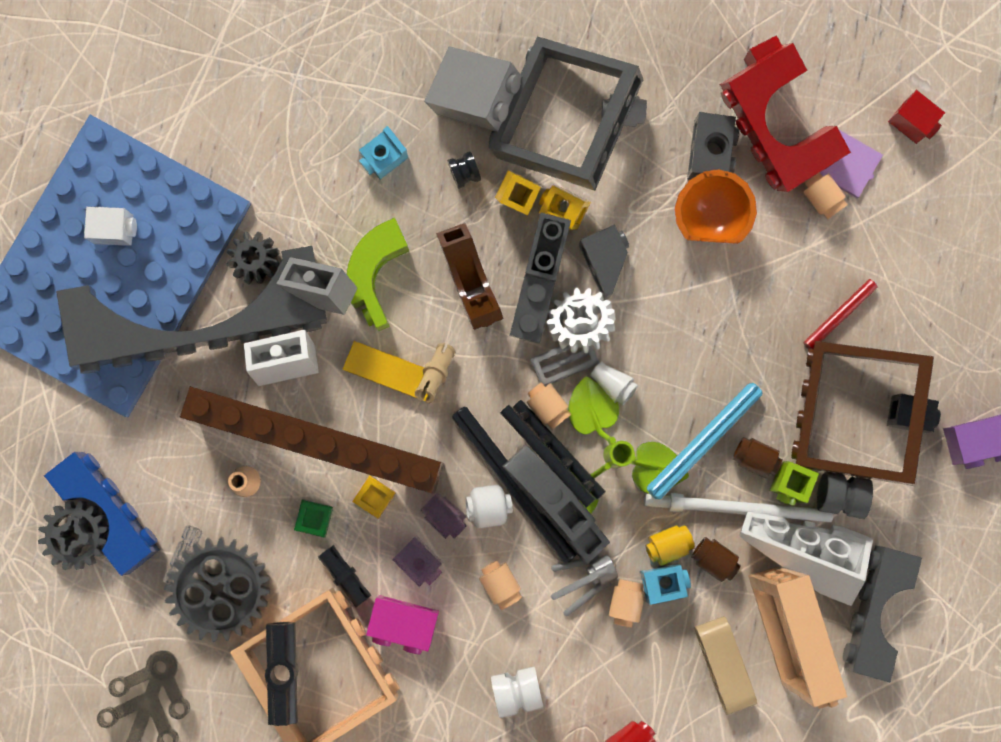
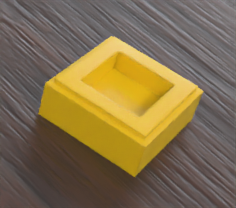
M369 475L352 502L379 519L396 492Z

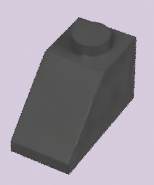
M615 224L581 239L579 243V248L599 291L603 293L604 300L609 299L613 294L628 253L626 249L629 248L624 232L622 230L618 232Z

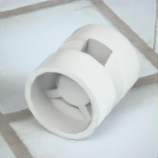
M535 666L517 670L516 675L513 677L508 672L491 676L499 718L516 715L519 708H523L526 712L544 708Z

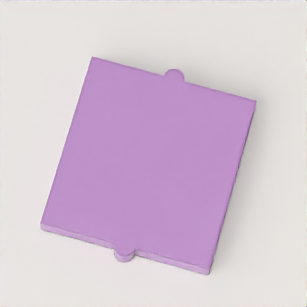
M839 130L851 153L820 173L823 177L829 173L840 189L859 198L868 180L874 178L873 172L883 154Z

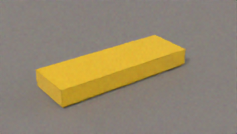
M353 341L342 369L414 398H417L415 391L424 376V367ZM426 393V395H425V397H424V400H423V401H425V402H426V398H427V396H428L427 393Z

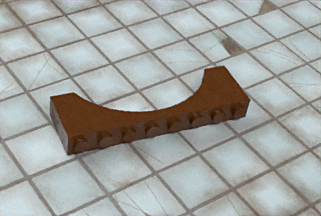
M191 386L180 414V418L431 494L436 492L444 466L443 462Z

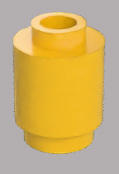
M675 525L648 537L649 544L645 545L650 560L652 562L657 561L660 566L689 555V551L695 549L693 537L685 525L681 527Z

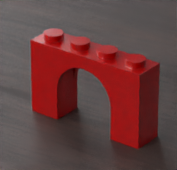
M794 43L778 47L719 84L723 90L721 97L725 105L729 109L732 108L738 118L736 120L738 129L744 136H748L753 145L750 149L754 158L759 163L762 162L767 171L765 174L767 182L774 190L777 189V191L782 192L791 191L851 153L837 126H824L792 146L781 144L770 134L766 125L765 113L771 96L779 88L808 71Z

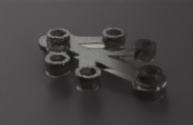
M166 650L154 652L147 659L145 668L126 677L119 676L109 683L108 689L114 697L124 696L130 691L131 687L149 680L145 693L116 707H106L101 710L97 715L99 726L110 728L119 719L138 710L126 742H141L150 716L159 733L157 742H164V734L171 735L173 742H178L179 735L172 729L158 698L163 685L171 701L168 709L170 716L174 719H182L190 712V703L183 698L174 677L178 671V660L175 655ZM158 661L165 663L166 670L164 673L157 670L156 665ZM117 681H121L124 684L123 692L116 690L115 684ZM176 703H181L184 706L183 714H178L175 711ZM105 712L112 714L113 720L111 723H107L104 720Z

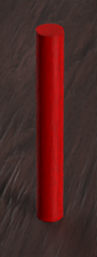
M868 279L803 342L808 349H814L815 341L822 342L878 288L877 284L873 280Z

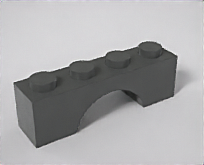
M875 546L874 551H871L867 580L859 592V599L861 600L859 611L854 613L851 620L852 638L850 643L846 644L843 651L844 668L858 674L891 682L898 651L888 643L883 635L881 613L884 605L893 595L903 590L915 588L922 557L883 546Z

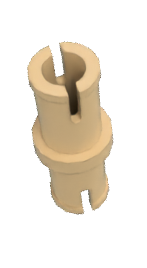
M439 343L431 361L424 366V376L415 391V396L422 402L426 393L428 394L426 403L433 402L440 384L445 382L448 376L447 369L456 353L455 349L449 344L445 352H442L445 343Z

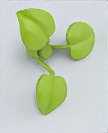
M584 377L576 385L568 405V411L571 413L569 416L571 425L577 432L583 435L590 434L596 430L597 434L609 443L603 453L606 463L594 471L591 476L595 479L611 467L620 468L629 464L636 465L632 471L633 481L641 491L649 494L647 486L677 455L670 448L659 442H646L638 446L635 457L634 448L629 442H616L615 437L609 436L602 430V428L611 427L617 421L619 416L618 401L614 403L602 387L589 377ZM687 472L675 485L686 480L689 477V473ZM599 499L586 508L590 514L595 510Z

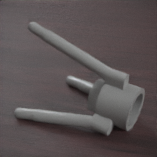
M597 555L588 564L579 559L551 567L552 571H559L590 565L586 568L588 576L551 595L553 600L565 596L590 582L596 585L564 611L565 616H569L601 590L611 586V581L618 578L614 564L608 555L601 558Z

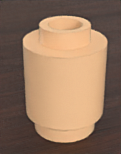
M819 172L805 182L808 188L803 193L820 215L824 214L827 220L848 205L844 200L845 194L829 173L823 177Z
M541 382L527 393L531 399L526 403L543 425L547 424L551 430L571 415L567 410L569 406L551 383L545 387Z
M496 560L481 569L484 575L479 580L494 605L497 604L500 610L513 605L522 598L519 592L521 587L506 562L499 564Z
M619 579L618 586H614L608 615L614 617L613 624L632 628L633 622L640 623L645 592H643L644 584Z

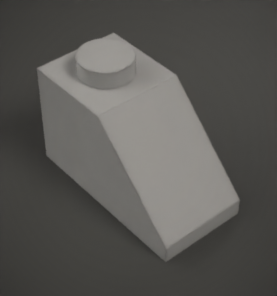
M292 257L289 258L276 283L280 288L318 309L345 315L358 289L342 268Z

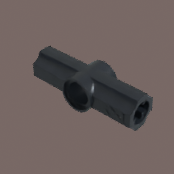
M295 622L267 623V669L265 670V681L267 683L268 725L287 726L296 724L298 722L297 676L299 672L298 664L296 663ZM283 665L287 667L290 673L289 680L281 681L277 679L274 674L275 666Z

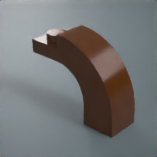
M466 223L436 233L457 292L473 329L488 327L504 319L484 273L473 238Z

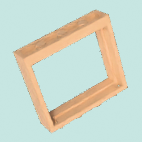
M779 566L748 575L782 685L813 707L818 706L820 709L827 706L831 708L839 704L838 700L848 696L810 576Z
M334 587L278 622H296L329 602L384 694L308 742H332L397 701L399 696L397 691L400 687L391 673L386 675L380 665L383 659L374 645L369 647L363 637L366 635L365 628L358 618L352 619L347 611V608L350 607L348 600L342 591L336 592ZM264 630L230 653L268 716L265 670L252 650L266 641V630ZM297 724L274 726L283 742H307Z

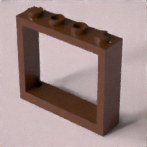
M815 341L814 349H809L807 354L806 367H810L811 371L809 380L804 379L801 397L806 398L804 410L798 411L796 428L801 429L799 441L794 440L791 459H795L796 464L807 469L915 486L934 356ZM825 354L919 366L903 472L808 457Z

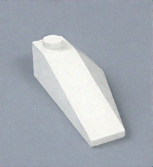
M747 512L739 537L783 568L809 575L814 590L820 594L852 606L866 580L873 538L841 526L832 525L831 529L815 527V522L804 521L803 525L788 523L784 517Z

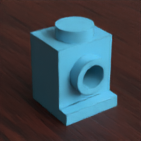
M388 126L383 129L382 133L359 149L362 157L359 162L369 175L375 173L380 180L409 158L407 149ZM382 148L386 150V154L382 157L375 155Z
M673 564L640 571L646 602L650 605L688 597L686 589L691 588L690 578L687 569L682 570L681 565ZM663 577H669L671 580L668 588H662L660 585V580Z

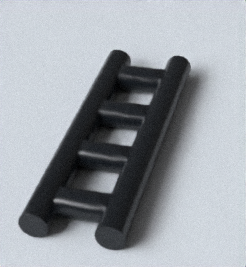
M522 400L518 401L513 408L508 405L500 412L586 508L605 494L606 491L556 436L543 425Z

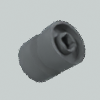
M825 471L818 486V511L839 514L843 510V513H846L848 517L865 519L869 514L873 499V483L871 479L851 476L847 480L844 474Z

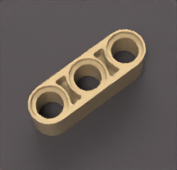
M723 616L695 626L694 629L726 715L756 705L757 699L726 617Z

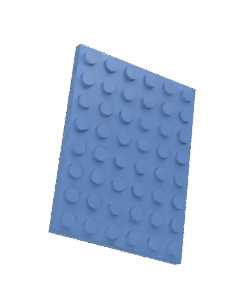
M90 114L0 264V348L120 415L129 417L161 360L147 362L144 357L132 360L133 364L129 366L114 368L113 364L100 366V371L81 374L80 370L71 368L68 361L56 291L89 285L95 290L96 298L116 314L148 328L179 331L251 206L250 201ZM86 207L125 208L133 214V218L137 222V233L135 237H132V245L93 244L85 239Z

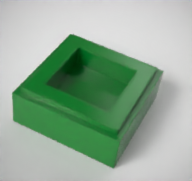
M303 499L300 504L294 531L325 538L333 507Z

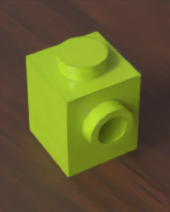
M784 461L775 475L769 491L778 494L776 500L790 506H794L796 502L808 503L819 473L793 462Z

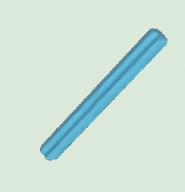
M754 383L747 384L647 486L649 494L655 499H662L762 396V390Z

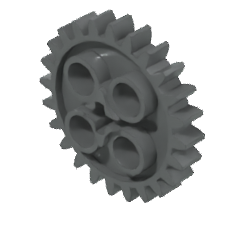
M209 537L205 541L204 548L197 542L193 544V554L186 549L182 551L185 562L175 559L172 563L178 571H169L167 573V577L174 580V583L166 584L164 590L173 592V595L165 599V603H175V607H173L169 614L170 616L181 615L177 626L187 622L189 624L188 635L197 629L200 630L199 640H202L206 633H211L212 642H215L218 633H222L225 640L229 641L232 630L239 637L242 636L243 624L250 629L253 628L254 624L251 616L261 619L262 613L257 607H267L268 601L262 598L261 595L270 594V588L262 586L263 583L269 581L270 577L269 575H260V572L266 565L265 563L255 565L254 562L258 557V553L256 552L248 556L246 554L248 550L247 544L239 550L236 548L237 539H233L230 545L226 546L223 537H220L217 545H213ZM215 559L221 563L222 571L218 574H210L205 569V563L208 560ZM193 574H200L208 583L196 579ZM236 577H244L249 582V588L245 591H237L232 586V580ZM219 582L224 585L223 592L214 595L212 593L213 586L218 585ZM199 587L204 593V598L200 601L191 600L187 595V589ZM226 594L234 598L240 599L242 601V605H237L236 603H234V601ZM218 604H225L230 608L231 614L226 618H220L215 614L214 607Z

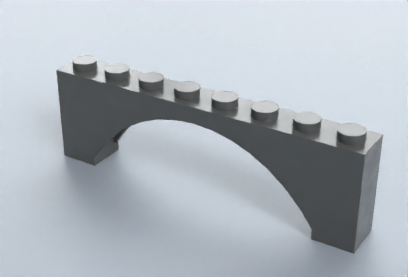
M307 246L281 251L283 259L266 288L252 303L231 318L198 330L164 331L134 323L103 305L96 298L95 290L89 285L56 291L69 366L75 370H80L81 374L100 371V366L113 364L114 368L132 365V360L144 357L147 362L164 359V354L176 351L178 356L196 353V348L209 346L210 350L228 347V342L240 340L241 344L260 340L259 336L272 334V337L291 333L290 330L303 328L306 332L322 329L321 324L327 323L325 310L314 307L276 284L290 257L315 262L313 247Z

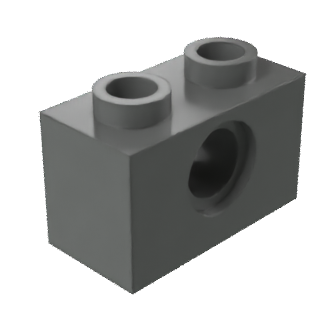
M705 112L698 113L693 126L687 180L703 173V171L720 169L734 173L736 157H731L732 146L737 145L739 138V129L735 127V116ZM707 144H717L721 149V154H712L708 150Z

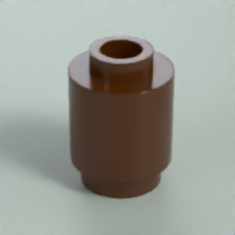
M745 437L741 439L733 455V460L739 462L738 466L765 479L770 474L773 476L777 474L783 459L779 458V450L754 438L749 440Z
M707 537L700 541L691 558L697 561V566L720 582H723L726 578L731 581L741 567L737 563L739 560L737 554L717 540H710Z

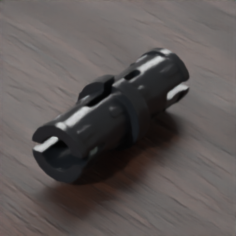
M334 545L318 556V559L335 579L333 581L334 584L341 587L355 608L372 596L356 576L355 568L353 566L350 568Z

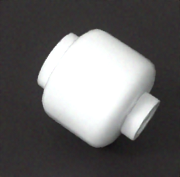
M499 485L473 488L470 496L465 497L468 521L474 522L477 528L504 525L507 520V514L513 513L511 495H505Z

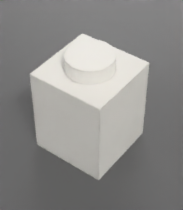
M86 207L84 238L93 244L131 246L132 237H135L137 233V222L133 218L134 215L125 208Z

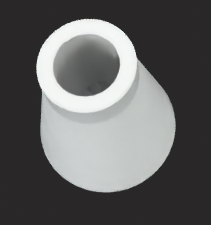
M600 362L590 375L614 403L618 401L624 405L638 387L633 382L634 378L607 366L603 362Z

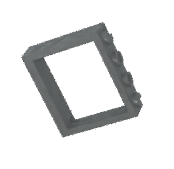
M537 36L534 45L527 51L526 63L521 72V85L509 105L507 118L502 122L498 132H491L488 147L496 158L595 191L642 85L643 76L637 65ZM548 57L620 78L581 168L510 145V141Z

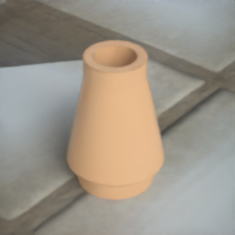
M250 466L238 467L228 479L229 487L240 497L254 495L261 483L259 473ZM239 476L244 478V484L241 487L237 484Z

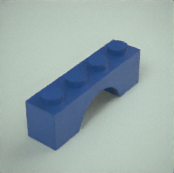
M74 451L47 472L44 477L62 500L86 498L95 502L103 509L109 523V535L102 552L120 576L131 574L160 551L155 544L158 540L149 528L145 527L143 529L136 518L139 516L136 510L128 502L123 503L117 495L120 491L116 484L110 478L105 479L98 470L101 466L96 458L90 453Z

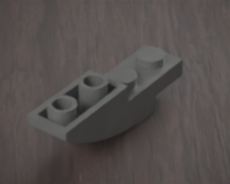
M540 213L509 336L540 344L571 220Z
M525 445L502 466L537 510L549 519L583 562L588 564L610 543L594 523L596 520L586 507L528 446Z

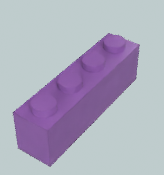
M1001 415L943 428L953 465L964 464L965 469H971L985 465L984 459L994 457L995 462L1001 461Z

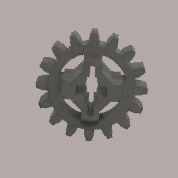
M74 501L65 502V509L61 505L54 506L55 515L49 514L43 517L48 522V525L39 527L38 530L45 533V538L38 540V544L47 545L42 554L43 556L51 554L54 556L51 560L52 565H57L63 561V570L71 569L73 564L75 569L79 570L84 569L85 563L94 565L96 563L94 555L104 556L101 546L107 542L108 538L104 537V533L109 532V527H103L102 522L107 518L106 515H95L98 511L97 506H90L87 509V502L79 501L77 505H75ZM71 515V517H68L67 523L59 526V523L65 517ZM88 522L91 523V525H92V527H93V531H92V529L90 528ZM72 530H74V533L79 534L78 540L71 536ZM91 545L87 552L78 556L84 546Z

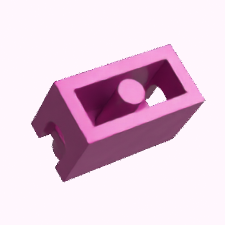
M378 595L375 599L366 636L373 637V643L391 646V642L404 645L403 650L406 652L421 655L422 650L429 651L439 610Z

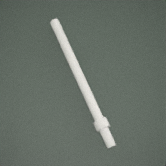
M670 493L669 496L665 495L659 500L653 498L650 494H645L644 506L668 508L670 512L682 513L683 510L741 515L752 512L787 519L832 522L833 520L832 513L821 512L817 508L684 497V494Z

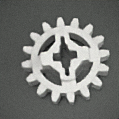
M578 288L575 289L573 296L566 292L563 293L564 301L554 300L555 309L548 310L550 320L547 321L553 341H559L560 348L562 349L570 345L572 353H575L578 347H582L584 353H588L589 346L591 345L599 349V341L602 339L608 342L610 340L609 332L615 331L614 321L616 318L615 312L612 310L611 301H604L603 293L601 292L592 296L590 288L586 290L585 294H580ZM598 313L602 316L601 322H598ZM563 319H565V322H564V323H565V328H564V329H563V327L561 326V323H562V320H563Z

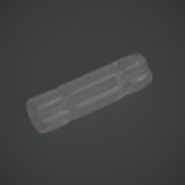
M190 525L184 528L181 536L183 540L176 547L169 564L171 569L166 571L163 578L164 583H174V580L167 577L169 571H178L172 563L175 559L185 562L182 556L184 549L192 554L194 553L193 544L195 542L199 543L202 530Z

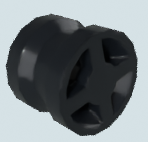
M470 151L464 153L460 159L451 158L447 160L458 189L464 187L469 181L478 182L481 180L477 164Z

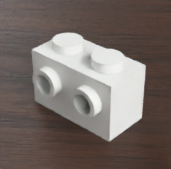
M306 330L244 343L246 371L258 386L319 373L315 344Z

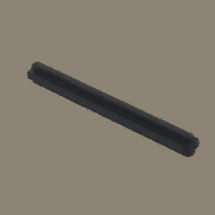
M462 407L456 411L452 419L563 563L572 560L577 555L549 519L537 510L502 467L508 460L469 409Z

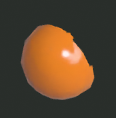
M720 169L703 171V173L690 179L678 194L675 205L676 224L684 238L690 241L738 244L752 230L757 215L756 199L748 183L735 173Z

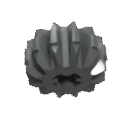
M244 232V242L234 238L233 243L237 248L227 249V254L234 257L227 262V266L235 268L233 276L237 279L243 276L246 284H250L253 278H255L258 284H262L264 280L263 274L270 278L274 276L273 272L269 269L270 266L279 267L280 263L272 258L278 256L280 251L278 248H271L274 241L270 237L263 240L261 232H257L253 239L248 232ZM256 253L260 257L259 260H253L250 263L247 260L248 257L254 256Z

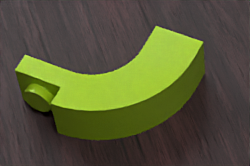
M395 217L374 227L358 242L350 257L347 268V276L358 288L351 304L355 309L366 304L367 308L362 309L363 315L369 327L375 325L378 331H382L390 327L376 296L375 281L377 274L388 261L409 252L408 245Z

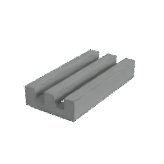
M570 345L564 349L559 346L531 358L530 361L540 383L542 382L546 387L550 383L553 384L599 364L592 345L589 346L588 353H584L582 350L542 368L539 362L570 350ZM587 355L590 356L591 360L547 379L544 376L547 372Z

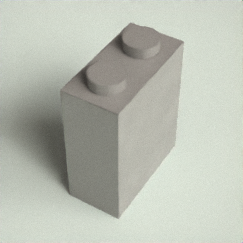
M449 46L424 102L437 115L498 132L502 122L507 118L513 96L520 88L522 75L509 61Z

